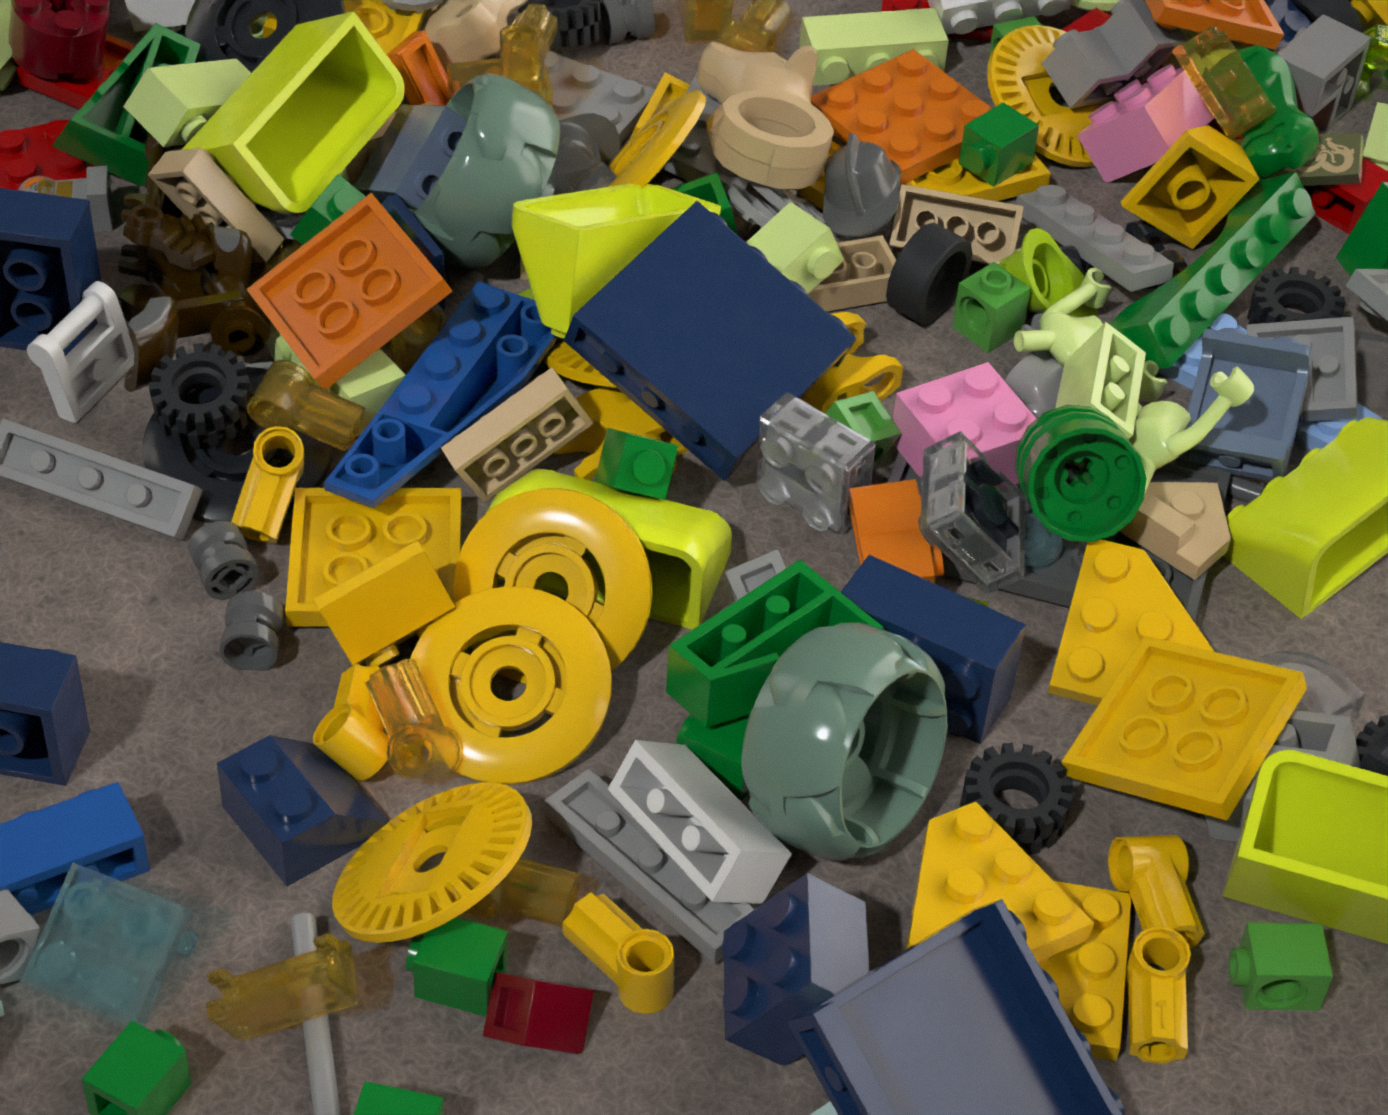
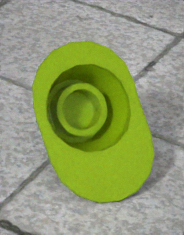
M1041 228L1029 230L1023 238L1022 247L998 263L1002 268L1031 287L1027 308L1028 314L1044 313L1054 303L1078 289L1085 277L1061 251L1050 234ZM1082 304L1069 313L1068 316L1087 317L1094 315L1098 318V308H1091Z

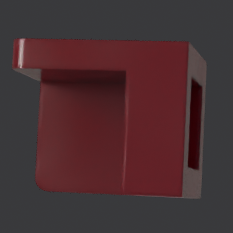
M495 972L483 1037L526 1047L580 1054L584 1048L594 990Z

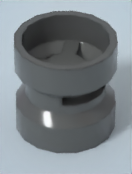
M600 0L602 34L608 45L622 42L626 35H633L637 39L653 35L655 20L650 0H621V2L619 0Z
M214 521L198 529L190 538L188 544L190 556L194 565L200 570L199 575L207 594L212 598L218 600L232 598L238 593L250 591L258 582L260 574L253 555L247 551L244 535L235 523Z
M246 591L230 598L225 613V626L227 628H225L221 636L219 647L220 657L227 665L237 670L264 671L275 664L279 652V637L277 635H279L284 620V608L279 600L259 591Z

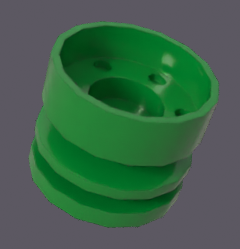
M1064 405L1044 412L1027 426L1017 444L1014 468L1020 488L1036 517L1048 531L1069 541L1094 542L1115 535L1133 520L1144 501L1147 478L1140 455L1110 416L1090 406ZM1070 459L1077 463L1083 461L1085 464L1079 472L1074 468L1067 470L1065 464Z

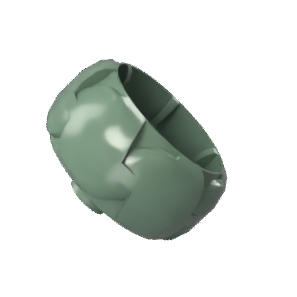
M494 74L475 76L465 83L447 103L446 106L467 120L463 134L447 167L425 201L417 210L404 203L443 252L444 262L451 266L470 270L488 266L500 257L515 240L511 226L513 204L515 202L553 196L554 186L548 183V179L556 160L560 142V122L556 113L536 92L508 77Z
M839 623L834 626L818 627L804 634L791 644L779 657L761 688L754 707L750 712L743 740L741 756L742 773L751 794L749 806L757 821L785 844L827 860L868 857L886 849L896 841L911 824L924 803L935 780L945 747L948 729L947 707L944 696L945 684L933 659L907 638L864 623Z

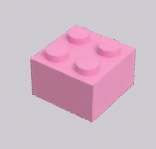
M1194 62L1176 70L1172 64L1167 65L1147 78L1148 82L1143 85L1140 84L1138 79L1124 85L1113 94L1116 98L1115 102L1111 101L1104 104L1088 116L1091 123L1077 137L1105 182H1111L1155 164L1187 129L1206 126L1223 111Z
M987 362L896 393L892 420L902 434L893 445L922 481L930 476L932 485L935 467L933 458L966 442V458L971 464L983 459L1004 480L1003 483L995 486L998 490L1019 483L1014 468L1017 444L1027 426L1036 420V417L990 363Z

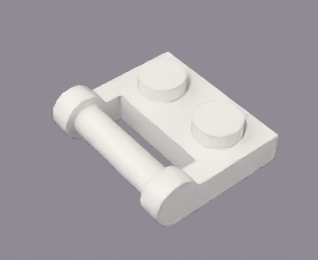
M100 281L93 282L82 293V301L47 335L40 334L27 347L29 358L35 365L41 368L58 416L67 421L77 423L134 365L133 344L117 296L108 285ZM96 318L98 324L65 356L63 350Z

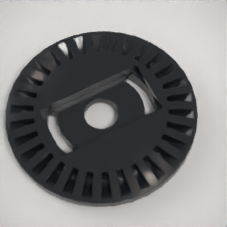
M195 0L188 15L185 37L201 44L195 63L237 58L252 73L296 25L346 13L344 0ZM265 15L274 16L277 19V27L270 36L263 39L252 36V26L258 18Z
M246 367L253 400V411L251 416H247L248 424L243 430L234 426L235 433H245L256 440L258 435L267 428L281 426L293 430L301 438L304 447V471L295 488H318L328 473L334 452L333 428L323 403L309 388L288 375L264 368ZM198 387L185 393L181 397V401L189 404H205L219 397L222 391L214 387ZM153 413L145 429L142 442V456L145 468L203 489L192 519L206 523L214 521L231 522L253 459V448L243 455H230L222 449V443L226 438L221 434L218 436L219 445L210 447L208 439H201L200 448H194L197 459L190 463L185 456L187 437L182 445L174 442L172 433L166 436L161 431L160 424L157 423L155 413ZM276 448L268 452L264 460L272 467L281 468L290 464L294 456L290 451H287L285 457L279 462L278 459L282 448ZM295 489L287 513L293 510Z

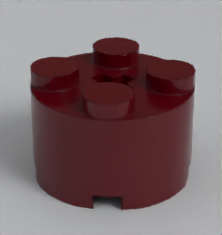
M11 0L8 39L15 62L26 71L46 79L58 80V73H74V79L92 74L101 66L104 60L110 0Z

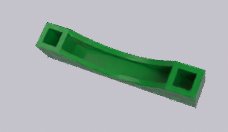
M1292 172L1257 181L1228 212L1227 224L1222 233L1198 259L1159 288L1127 306L1109 325L1146 353L1145 361H1154L1159 369L1171 367L1316 214L1311 198L1304 189L1297 173Z

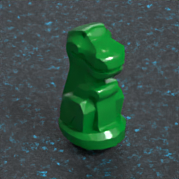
M1255 45L1230 54L1207 73L1205 82L1223 110L1219 115H1231L1236 121L1237 130L1244 139L1241 146L1258 176L1267 177L1275 171L1287 167L1297 169L1313 155L1319 144L1318 129L1308 115L1298 110L1292 72L1283 57L1265 47Z

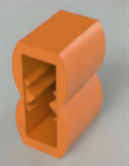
M916 479L849 488L850 514L860 566L868 555H872L934 584L935 577L944 576L939 542L929 543L921 526V519L927 516L930 526V520H932L931 499L928 495L920 496Z

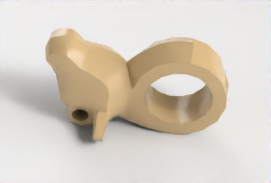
M445 0V3L441 6L437 5L428 9L420 31H426L447 76L470 72L491 55L512 68H518L525 61L526 56L520 43L508 27L506 19L529 0Z
M710 42L703 50L698 64L696 79L701 89L708 95L716 98L720 103L709 115L706 126L713 154L723 167L741 178L777 189H802L815 184L820 178L827 160L834 129L825 115L810 102L818 58L816 50L811 45L800 47L791 55L788 61L781 58L775 52H745L716 42Z

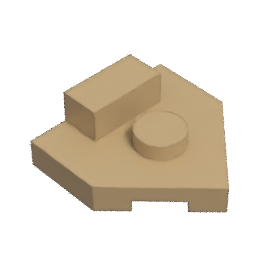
M1150 482L1144 495V501L1133 520L1119 531L1193 580H1196L1227 552L1231 540L1218 483Z

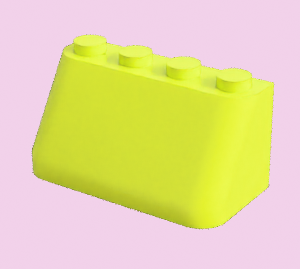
M354 11L298 24L182 150L202 148L208 151L214 157L215 164L223 172L229 174L235 180L237 188L256 204L280 214L301 213L310 208L337 174H340L399 107L405 90L403 78Z
M631 183L515 202L513 204L511 226L542 324L551 328V334L554 336L565 338L573 315L690 206L698 201L710 212L720 215L721 206L663 186L647 184L641 189L640 185H633Z
M1365 417L1360 421H1350L1341 429L1333 441L1322 449L1315 448L1311 450L1296 469L1284 478L1282 476L1275 477L1267 484L1260 496L1246 506L1239 505L1226 516L1231 540L1228 550L1223 557L1300 619L1314 611L1388 553V420Z
M532 470L497 493L493 498L487 512L507 498L522 492L545 488L578 491L607 504L621 515L634 530L649 561L652 576V603L649 618L692 630L702 624L731 553V528L722 517L713 511L616 489L602 483L552 470ZM587 550L584 558L591 564L598 582V596L596 600L604 604V576L596 558ZM546 572L536 583V589L568 596V584L564 577L558 573ZM498 576V579L505 580L504 577Z
M1282 750L1270 755L1264 761L1259 771L1222 896L1388 944V776L1295 750Z

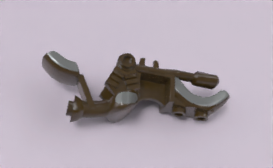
M149 132L144 155L149 159L146 174L147 194L129 193L125 195V205L135 207L132 210L123 209L121 219L126 222L123 236L135 243L123 245L121 247V255L134 257L138 261L127 262L120 260L118 261V271L123 274L144 277L147 282L153 284V286L132 284L119 290L118 300H120L123 316L129 322L128 333L134 349V367L127 373L124 381V387L129 392L149 385V382H152L151 373L154 367L162 369L160 360L165 355L173 359L178 338L211 333L214 344L221 346L222 351L227 353L230 350L241 357L256 354L265 347L270 338L267 323L255 311L253 298L247 291L252 260V243L246 232L239 229L207 225L200 214H193V218L189 219L172 202L148 174L165 152L174 151L175 146L163 147Z

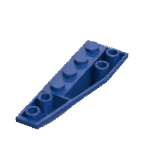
M478 281L324 482L325 490L375 508L443 452L441 447L524 387L559 338L551 334V328L542 324L535 300Z

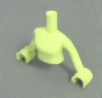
M1096 267L1090 268L1078 289L1054 303L1042 314L1039 320L1040 330L1017 331L1014 336L1015 349L1019 352L1049 350L1057 362L1064 366L1065 361L1103 325L1101 320L1094 315L1087 317L1068 316L1069 313L1082 304L1091 308H1101L1105 304L1112 291V287L1101 284L1104 278L1103 272ZM1148 360L1144 362L1139 399L1146 402L1157 401L1168 384L1166 379L1155 377L1159 367L1154 361Z
M1238 366L1232 369L1229 377L1221 371L1213 374L1210 385L1219 396L1199 419L1186 430L1185 428L1190 422L1191 417L1179 404L1170 401L1152 402L1143 407L1138 402L1133 436L1128 440L1142 460L1147 478L1145 492L1157 468L1175 460L1180 454L1201 442L1230 407L1239 406L1251 397L1254 392V385Z

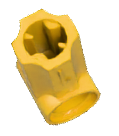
M275 426L267 428L258 435L254 442L253 459L231 521L241 529L244 538L263 543H277L296 483L304 471V447L301 438L287 427ZM282 448L290 451L294 459L287 466L278 468L267 464L264 457L271 450Z
M355 664L341 674L334 707L317 726L313 735V743L356 780L364 781L380 770L393 749V740L383 732L391 696L389 691L391 677L378 666L365 667Z
M1177 835L1116 837L1111 843L1108 854L1110 879L1118 891H1129L1142 929L1145 930L1155 926L1171 928L1184 937L1189 944V948L1197 946L1205 933L1185 883L1188 876L1189 861L1186 846L1182 839Z
M590 892L574 903L569 916L563 921V935L617 985L618 996L624 1006L642 1014L656 1013L664 1009L672 1001L674 995L673 944L668 937L658 931L642 929L604 893L594 895Z
M1163 926L1149 927L1141 931L1136 937L1126 966L1125 989L1128 992L1129 1054L1138 1057L1142 1062L1168 1064L1175 1060H1184L1188 1051L1186 970L1191 952L1189 944L1181 934ZM1151 963H1152V964L1159 965V966H1161L1162 968H1164L1165 970H1164V971H1161V970L1154 969V968H1152L1151 966H1149L1148 964H1151Z

